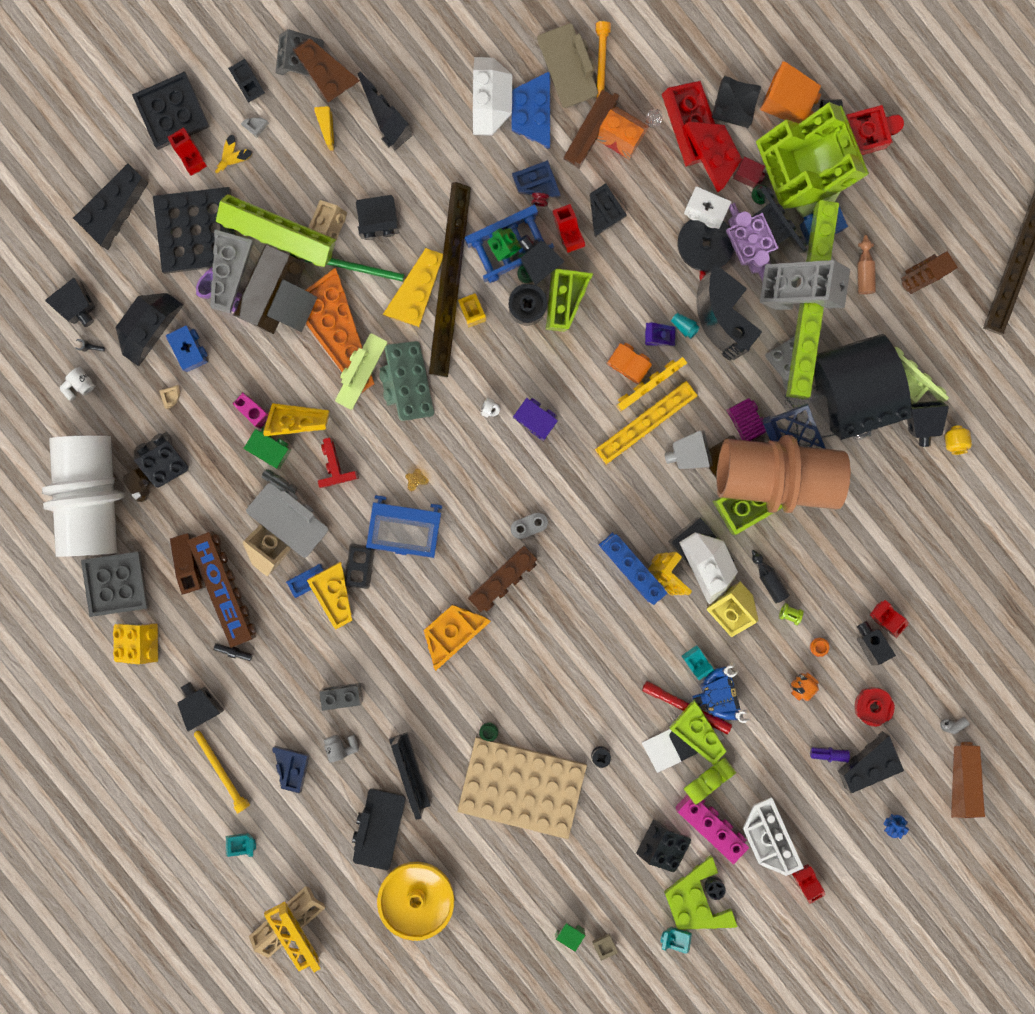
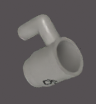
M338 735L324 739V748L329 763L358 752L359 747L355 735L347 737L350 747L345 749Z

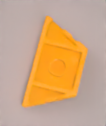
M452 604L423 631L435 671L487 626L491 620Z

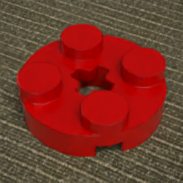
M877 687L862 689L854 705L856 716L865 724L875 727L881 726L886 721L888 722L895 710L894 702L888 692ZM876 702L879 708L872 712L870 705Z

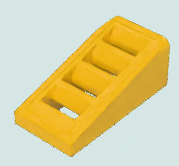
M329 106L314 107L325 143L330 151H334L332 111Z

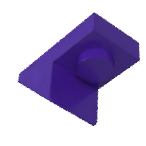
M653 322L646 323L645 345L675 346L676 327Z

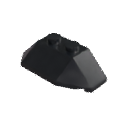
M168 293L138 296L116 326L122 355L137 366H140L180 311L183 304Z

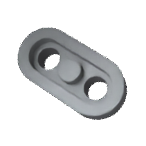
M534 513L516 520L511 525V533L515 538L523 539L541 532L547 527V518L542 513ZM536 519H541L542 524L540 526L534 524ZM518 526L524 527V531L522 533L517 532L516 529Z

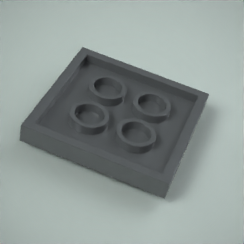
M140 551L81 560L89 617L149 608Z

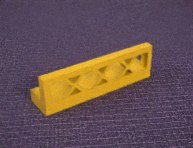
M284 901L265 911V918L297 970L301 971L309 966L314 973L320 970L319 956L287 903ZM279 912L281 921L274 920L271 916ZM282 926L287 928L290 935L280 932ZM295 941L298 949L291 948L289 946L290 942ZM299 955H303L306 961L299 963Z

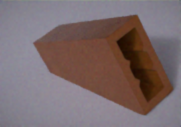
M961 742L960 746L954 747L951 818L985 817L980 746H973V742Z

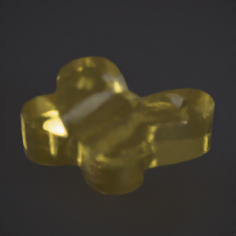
M416 469L412 474L408 473L405 475V478L408 480V490L411 492L417 488V485H427L429 482L427 477L421 475V470Z

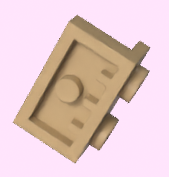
M320 200L308 228L337 241L340 230L346 220L347 212L338 205Z

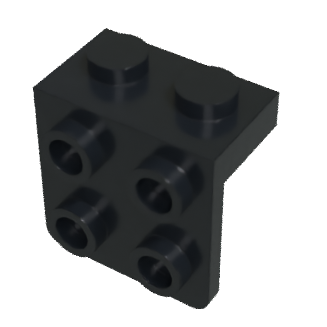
M392 195L356 201L359 222L357 227L361 239L372 240L378 236L392 237L399 233L395 202Z
M168 432L155 435L151 441L138 445L134 450V461L157 488L188 471V465L172 446V437Z
M653 819L636 854L649 865L675 872L691 843V839L685 835L670 831L659 821Z

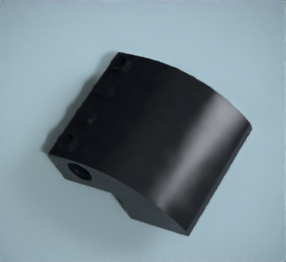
M715 264L699 283L696 300L697 314L700 324L710 341L723 352V357L729 361H734L749 352L750 347L761 335L762 331L733 309L747 288Z
M885 334L817 353L814 370L816 391L827 398L830 431L838 436L840 440L912 418L910 391L906 373L896 349Z

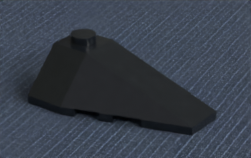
M360 71L357 74L382 134L381 140L388 148L391 146L395 151L412 137L410 126L393 105L390 107L382 94L377 95L378 91L375 86Z

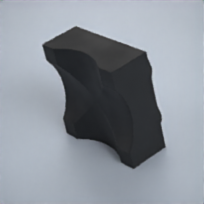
M724 76L720 83L712 118L749 128L753 122L761 86L739 82L731 77Z

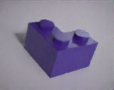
M526 398L514 414L513 419L544 441L558 422L555 419L557 415L549 409L544 411L540 408L541 404L534 398L530 400Z

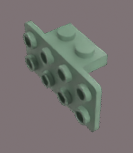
M414 341L386 345L385 354L388 365L379 368V377L383 383V396L387 406L396 404L401 421L433 416L434 409L420 343Z

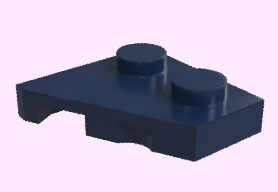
M548 160L512 173L518 194L532 195V193H544L553 198L561 196Z

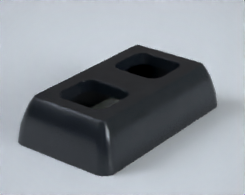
M351 543L349 545L345 574L346 586L363 589L370 587L375 549L366 548V545ZM355 551L366 553L365 563L353 561ZM352 570L364 573L362 582L351 581Z

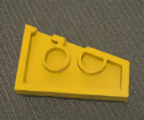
M341 561L307 579L308 584L335 630L352 621Z

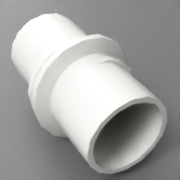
M64 436L49 438L52 484L43 487L42 494L52 496L53 498L43 503L45 510L53 511L56 557L117 553L114 501L124 498V493L114 490L113 486L115 478H113L111 436Z

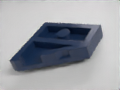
M274 746L272 751L275 753L277 760L276 769L280 775L281 789L301 793L310 755Z

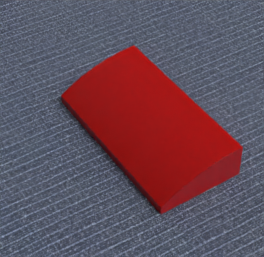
M700 80L669 87L661 94L686 167L701 163V160L684 125L687 122L715 124Z

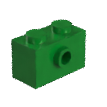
M264 428L261 431L255 429L243 449L272 467L280 469L292 450L287 447L289 444L280 438L275 440L271 436H264Z

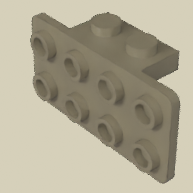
M567 24L538 35L537 42L562 107L568 108L596 97L598 90L592 77L595 63L593 58L588 56L586 40L581 38L580 33L576 34L573 25Z

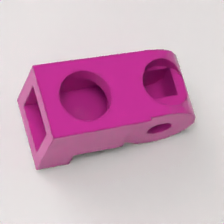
M242 392L232 404L255 427L261 429L266 424L269 413Z

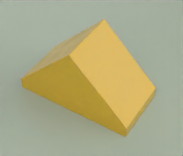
M476 293L458 300L468 328L486 321V316Z

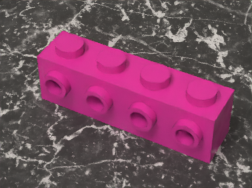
M686 795L675 807L677 812L734 865L749 849L746 844L747 839L740 832L736 834L732 830V824L726 819L722 821L718 817L719 812L714 807L710 806L708 808L704 804L705 799L695 805L690 797Z

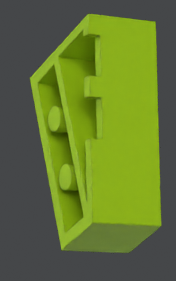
M555 269L551 272L545 330L565 332L570 328L593 273Z

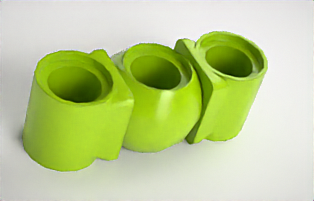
M723 757L683 789L696 805L737 772L728 760Z

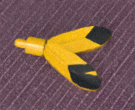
M230 135L225 141L222 160L217 165L218 168L215 170V173L223 171L227 165L248 160L252 156V151L244 149L234 153L236 141L234 135Z

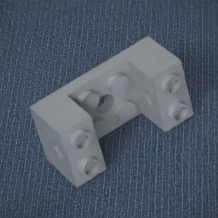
M835 260L765 264L760 303L775 310L793 309L794 303H817L825 308H845L850 268ZM801 278V284L796 287L797 280Z

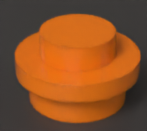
M824 638L812 640L810 651L813 655L823 657L829 652L830 646L827 640Z

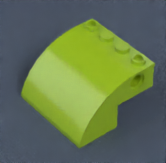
M830 102L799 124L787 119L756 141L776 197L783 209L801 207L826 199L850 187L869 174L843 107Z

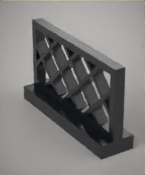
M408 732L389 738V742L415 819L418 820L422 818L424 808L431 806Z

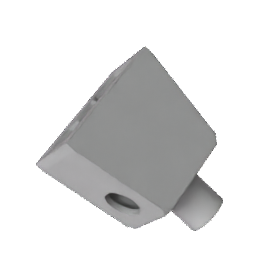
M698 431L673 442L674 451L665 453L667 464L677 462L679 469L713 466L705 431Z

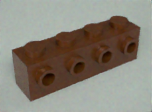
M948 251L939 256L933 254L905 271L906 275L901 278L903 281L902 286L907 292L912 294L940 280L958 267Z
M523 545L482 583L468 599L480 612L483 610L487 612L495 605L493 601L497 597L501 599L509 592L507 588L512 583L515 586L523 579L521 575L526 570L530 572L536 567L537 564L535 562L537 558Z

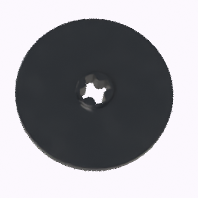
M690 219L682 227L677 241L678 251L683 261L691 268L703 272H709L715 264L722 268L728 263L734 253V247L726 232L730 227L723 221L719 229L710 228L699 220ZM704 241H710L709 246H703L702 244Z

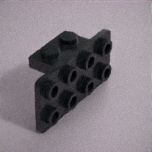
M758 187L756 191L766 206L751 217L763 213L777 245L789 238L799 253H805L807 251V242L802 236H797L794 231L797 229L791 220H787L783 214L786 212L779 203L776 204L772 199L774 194L770 188Z
M374 788L369 789L364 810L362 813L359 812L356 824H359L358 832L354 831L352 843H355L353 856L355 864L382 870L390 869L406 801L404 795Z

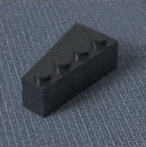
M127 163L73 219L100 246L109 250L112 240L120 232L121 225L129 217L130 210L138 202L148 182Z

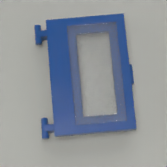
M375 495L378 503L373 502L366 548L392 551L395 554L401 555L411 554L434 558L441 513L438 512V509H442V505L431 504L430 507L434 508L433 512L382 504V501L386 500L387 497Z

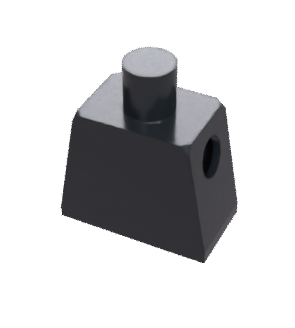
M524 235L518 241L524 249L518 254V257L530 280L535 285L565 262L540 238L532 242L528 235Z
M74 277L45 299L53 309L70 323L75 324L80 321L84 327H88L94 322L89 313L95 309V305L83 283Z
M943 401L911 403L912 418L907 419L908 431L915 438H919V446L929 447L931 446V437L943 434L949 406Z
M867 621L857 625L862 635L857 638V641L871 665H880L896 656L879 629L872 630Z
M191 682L180 687L186 698L177 702L188 732L224 711L223 707L206 687L196 691Z

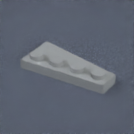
M215 230L210 306L212 309L231 314L253 246V240Z

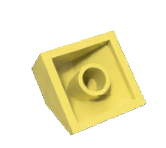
M741 581L729 588L724 595L707 607L708 612L731 637L758 622L754 597Z

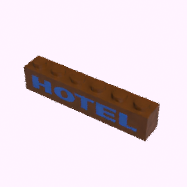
M214 531L187 540L230 648L256 638V628L249 621V610L241 601L242 593L239 587L236 588L235 576L233 571L229 570L227 566L228 558L225 552L221 551L219 536Z

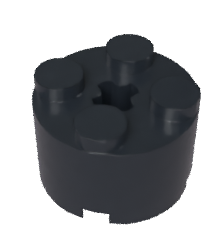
M533 284L517 286L509 297V313L513 320L521 325L530 326L538 323L544 317L547 309V298L544 291ZM524 302H531V308H524Z

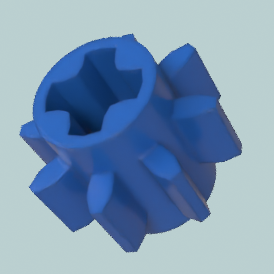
M891 814L883 823L886 826L884 831L891 838L901 839L909 831V828L906 827L908 821L901 815Z

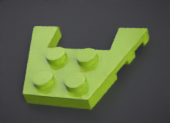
M712 855L708 856L703 863L695 866L689 874L680 878L664 891L678 930L738 927L731 908L712 915L700 880L718 874Z

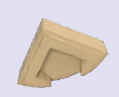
M179 385L160 390L165 409H169L177 403L180 397Z

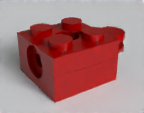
M883 105L846 115L862 155L886 149L893 143L891 135L898 134L904 126V120L900 115L895 114L886 117Z

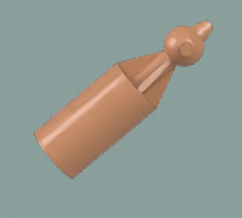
M867 235L858 244V247L863 250L857 263L858 294L863 295L876 293L875 261H873L869 252L874 244L871 243Z

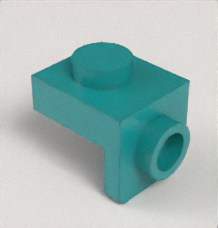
M697 645L682 655V658L698 680L706 677L714 670Z
M249 833L226 836L227 857L239 855L253 857V851L256 850V841Z
M669 927L661 935L662 950L666 951L670 948L688 954L692 933Z

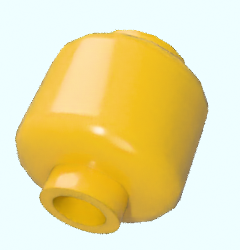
M961 425L952 426L951 430L947 431L944 435L946 450L952 452L953 455L967 453L972 447L970 431Z

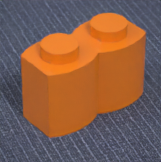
M620 343L606 364L634 383L640 384L652 366L649 362L650 358L642 353L640 355L636 354L633 351L634 348L628 343H624V345Z

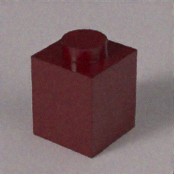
M744 156L733 179L754 188L757 183L761 184L763 181L765 166Z

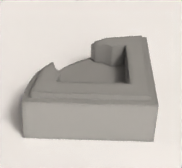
M260 117L248 118L241 123L256 138L269 124L267 120Z

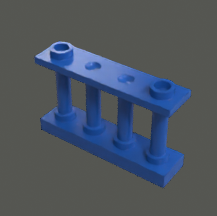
M535 205L465 237L468 248L472 246L476 248L487 274L483 275L484 283L487 281L489 283L495 282L500 279V275L523 265L520 259L511 262L510 258L502 260L505 266L496 270L493 269L483 247V241L492 238L494 231L499 228L503 230L511 228L519 241L521 236L517 228L519 224L525 222V224H528L534 239L540 238L544 241L535 222V217L538 216V210ZM553 243L548 245L554 251Z

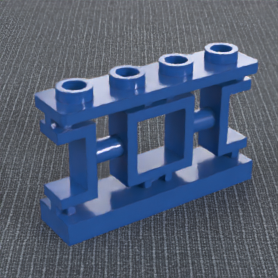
M612 532L598 544L641 595L652 605H655L667 594V591L617 534Z

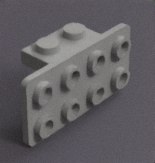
M268 483L246 509L247 514L303 558L308 557L326 535L328 528L314 517L312 513L314 510L305 503L301 505L297 501L299 498L290 491L287 494L284 490L281 491L271 483Z

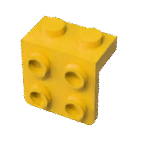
M677 552L658 553L651 561L652 564L648 568L649 572L665 587L664 589L668 594L672 596L690 595L692 590L672 573V570L682 556Z
M158 623L141 625L115 624L113 626V655L115 662L130 664L158 662Z

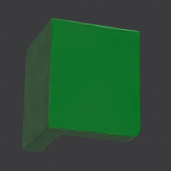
M568 923L564 924L561 931L557 930L555 933L557 941L575 952L586 936L584 928L579 925L575 928Z

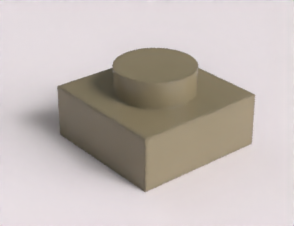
M610 933L592 941L601 961L618 953Z

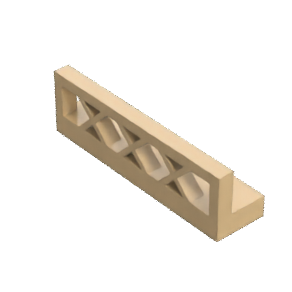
M307 886L287 902L296 920L302 919L299 922L301 928L305 927L325 909L324 903L315 899L311 889ZM313 905L316 906L312 911H308ZM279 912L271 916L272 919L281 921ZM265 921L249 935L253 950L267 958L283 946L268 921ZM282 926L280 932H287L286 934L290 935L287 928ZM273 944V946H271L268 950L264 949L268 945Z

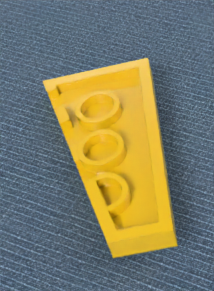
M425 248L384 311V316L420 328L442 264V253Z
M682 357L676 362L673 359L664 366L666 369L661 373L656 371L649 377L650 381L644 385L641 382L634 387L635 392L629 396L626 393L619 398V404L616 407L620 412L686 365V360Z

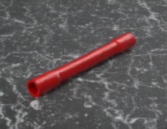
M646 681L642 688L643 692L661 699L682 711L690 704L649 681ZM702 710L713 728L727 735L732 728L731 723Z

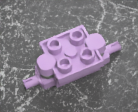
M736 203L730 204L729 210L732 217L728 220L730 228L726 232L741 265H748L751 273H759L763 283L765 264H770L769 253L778 249L777 243L763 213L751 217L748 212L739 213Z

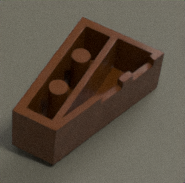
M310 38L292 48L328 103L360 81Z

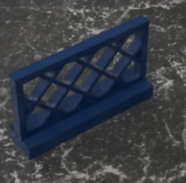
M808 404L773 417L763 418V425L770 441L778 442L782 437L781 432L785 433L784 436L792 435L797 438L798 444L800 440L810 443L809 447L816 445L826 449ZM806 410L808 418L805 423L795 419L798 413ZM781 419L789 420L790 423L787 430L778 427L776 421ZM793 422L803 426L799 435L789 431ZM806 427L815 431L812 440L802 436Z

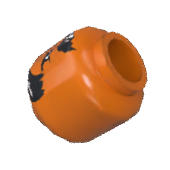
M808 672L806 674L800 673L790 683V687L793 690L791 694L799 701L801 699L809 701L819 691V682Z

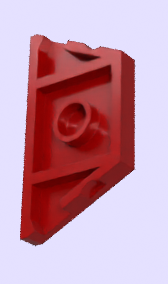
M687 122L684 128L718 193L724 189L742 161V158L725 125Z

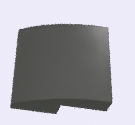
M282 280L266 316L302 332L317 297Z

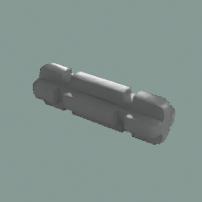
M269 469L263 472L262 478L264 480L270 481L272 485L282 491L285 490L287 494L289 491L294 495L297 492L298 488L289 484L288 481L277 474L274 475Z

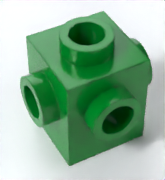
M502 228L497 229L492 233L493 237L487 241L498 262L512 257L522 249L511 228L505 230Z

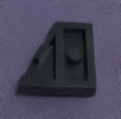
M606 183L590 193L594 236L597 237L626 218L627 214Z

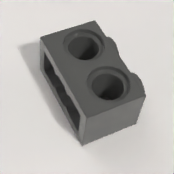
M361 683L326 687L319 691L322 711L360 706L363 702Z

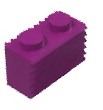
M747 398L726 410L742 440L751 441L766 433L763 417L760 418L756 412L758 411V406L754 400L751 401L750 398Z

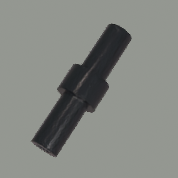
M218 643L214 646V651L227 654L230 658L236 659L237 657L251 662L253 654L241 651L237 647L230 648Z

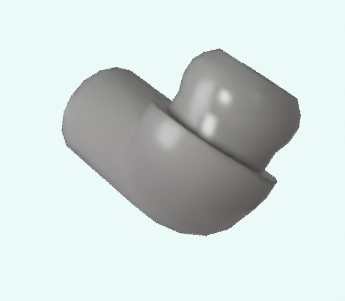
M965 717L957 722L944 719L940 723V727L944 732L956 734L970 725Z

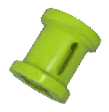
M784 603L779 612V619H787L798 626L802 620L804 610L794 609L789 604Z

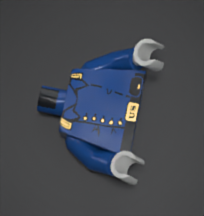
M730 663L727 668L714 669L704 678L703 683L700 684L702 693L693 695L692 699H695L699 706L705 704L707 711L712 713L713 716L746 723L750 719H745L743 714H748L749 711L746 709L741 712L738 711L741 709L732 678L739 671L733 672L730 669L736 664Z

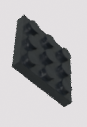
M182 72L132 94L157 150L170 145L168 137L183 127L190 136L210 127L186 72Z

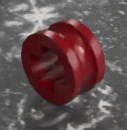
M532 193L534 198L531 201L532 205L538 207L548 206L546 200L549 199V195Z

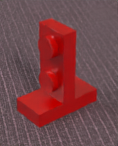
M333 438L323 439L324 444H321L323 455H327L328 463H326L328 474H332V477L318 480L319 488L359 479L357 471L342 474Z

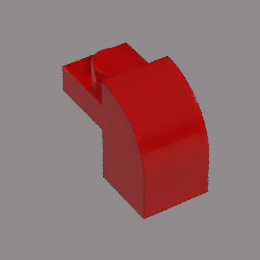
M184 127L168 137L174 151L182 160L190 176L207 167L202 153Z
M571 204L552 210L559 237L567 253L585 247V241L578 228L577 217Z
M886 600L878 603L870 613V617L896 639L909 625L907 619L896 612Z
M807 864L803 866V869L792 873L807 902L811 904L826 894L816 878L814 870Z

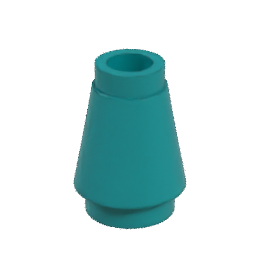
M678 312L671 320L685 338L692 339L700 329V326L697 325L698 322Z

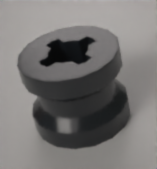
M597 746L592 750L591 758L596 767L604 768L610 764L611 755L606 747Z
M712 876L705 881V890L711 899L720 900L724 897L726 888L720 878Z

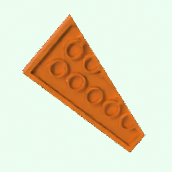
M334 268L305 290L317 297L306 325L341 372H343L351 364L350 357L352 353L363 347L338 271ZM372 374L362 393L375 384Z

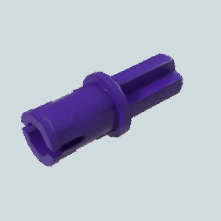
M812 747L810 749V757L812 759L827 760L830 763L832 761L848 763L850 752L849 750H837L832 747L828 749Z

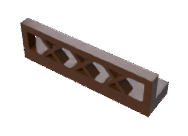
M604 90L601 91L563 157L565 161L579 169L581 168L598 138L601 124L610 109L616 107L620 95L614 93L612 96Z

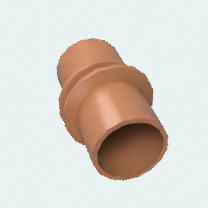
M792 435L782 436L778 442L769 441L767 443L726 439L722 444L718 459L717 493L719 498L766 502L769 513L777 512L780 504H782L784 513H792L796 506L837 510L844 505L849 490L851 474L849 456L846 451L798 446L797 440Z

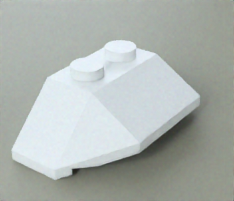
M474 57L473 135H493L512 115V74L495 58Z
M695 532L679 543L708 604H711L727 592L738 571L723 540Z
M772 797L754 804L743 826V830L758 863L785 876L803 869L804 867Z

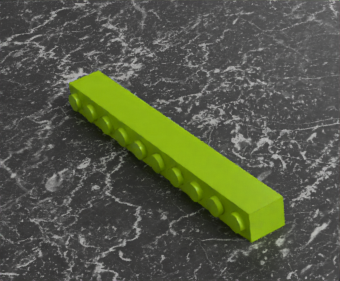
M819 200L814 206L806 262L831 260L839 203ZM800 303L786 397L806 400L811 396L824 309L823 306L817 303Z

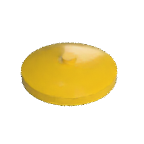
M424 862L404 863L394 868L384 878L377 897L378 913L383 924L394 935L411 941L425 940L437 935L448 924L454 909V891L449 879L437 867Z

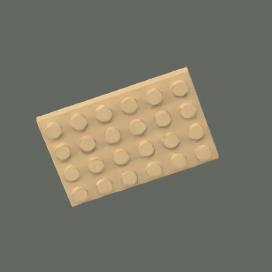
M476 737L457 812L569 839L587 765Z

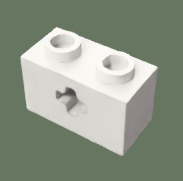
M696 186L684 214L692 220H699L705 223L710 228L719 229L731 201Z

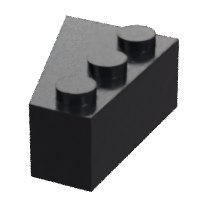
M882 731L857 756H853L848 763L844 764L838 770L844 788L852 794L899 774L904 769L890 736Z

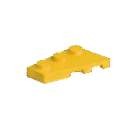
M272 403L263 431L264 436L326 430L329 410Z

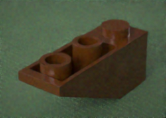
M189 533L170 538L175 575L181 595L206 588L187 541L191 539Z

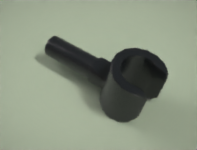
M82 339L76 340L83 343L81 348L75 347L76 350L83 352L88 350L105 351V347L89 344L88 341Z

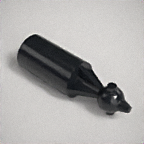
M752 550V561L758 564L759 578L775 604L787 599L790 593L775 569L763 562L762 554Z

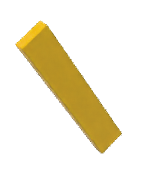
M686 380L597 447L595 451L607 465L698 396Z

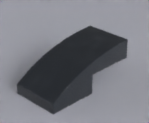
M245 58L228 68L248 103L265 94Z

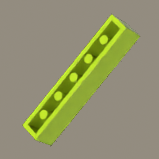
M227 194L220 200L216 222L222 224L225 228H232L239 231L242 235L256 238L261 243L270 244L280 251H287L294 254L297 258L311 261L316 266L325 267L331 260L336 239Z

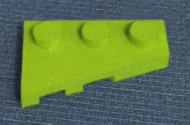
M695 699L669 726L672 732L713 765L726 753V748Z

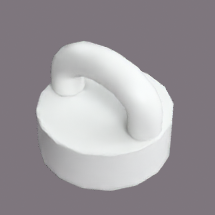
M486 398L480 414L484 417L498 415L500 406L494 403L493 399Z

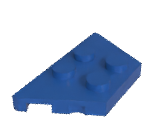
M550 72L512 90V131L519 135H524L531 141L544 145L547 149H550Z

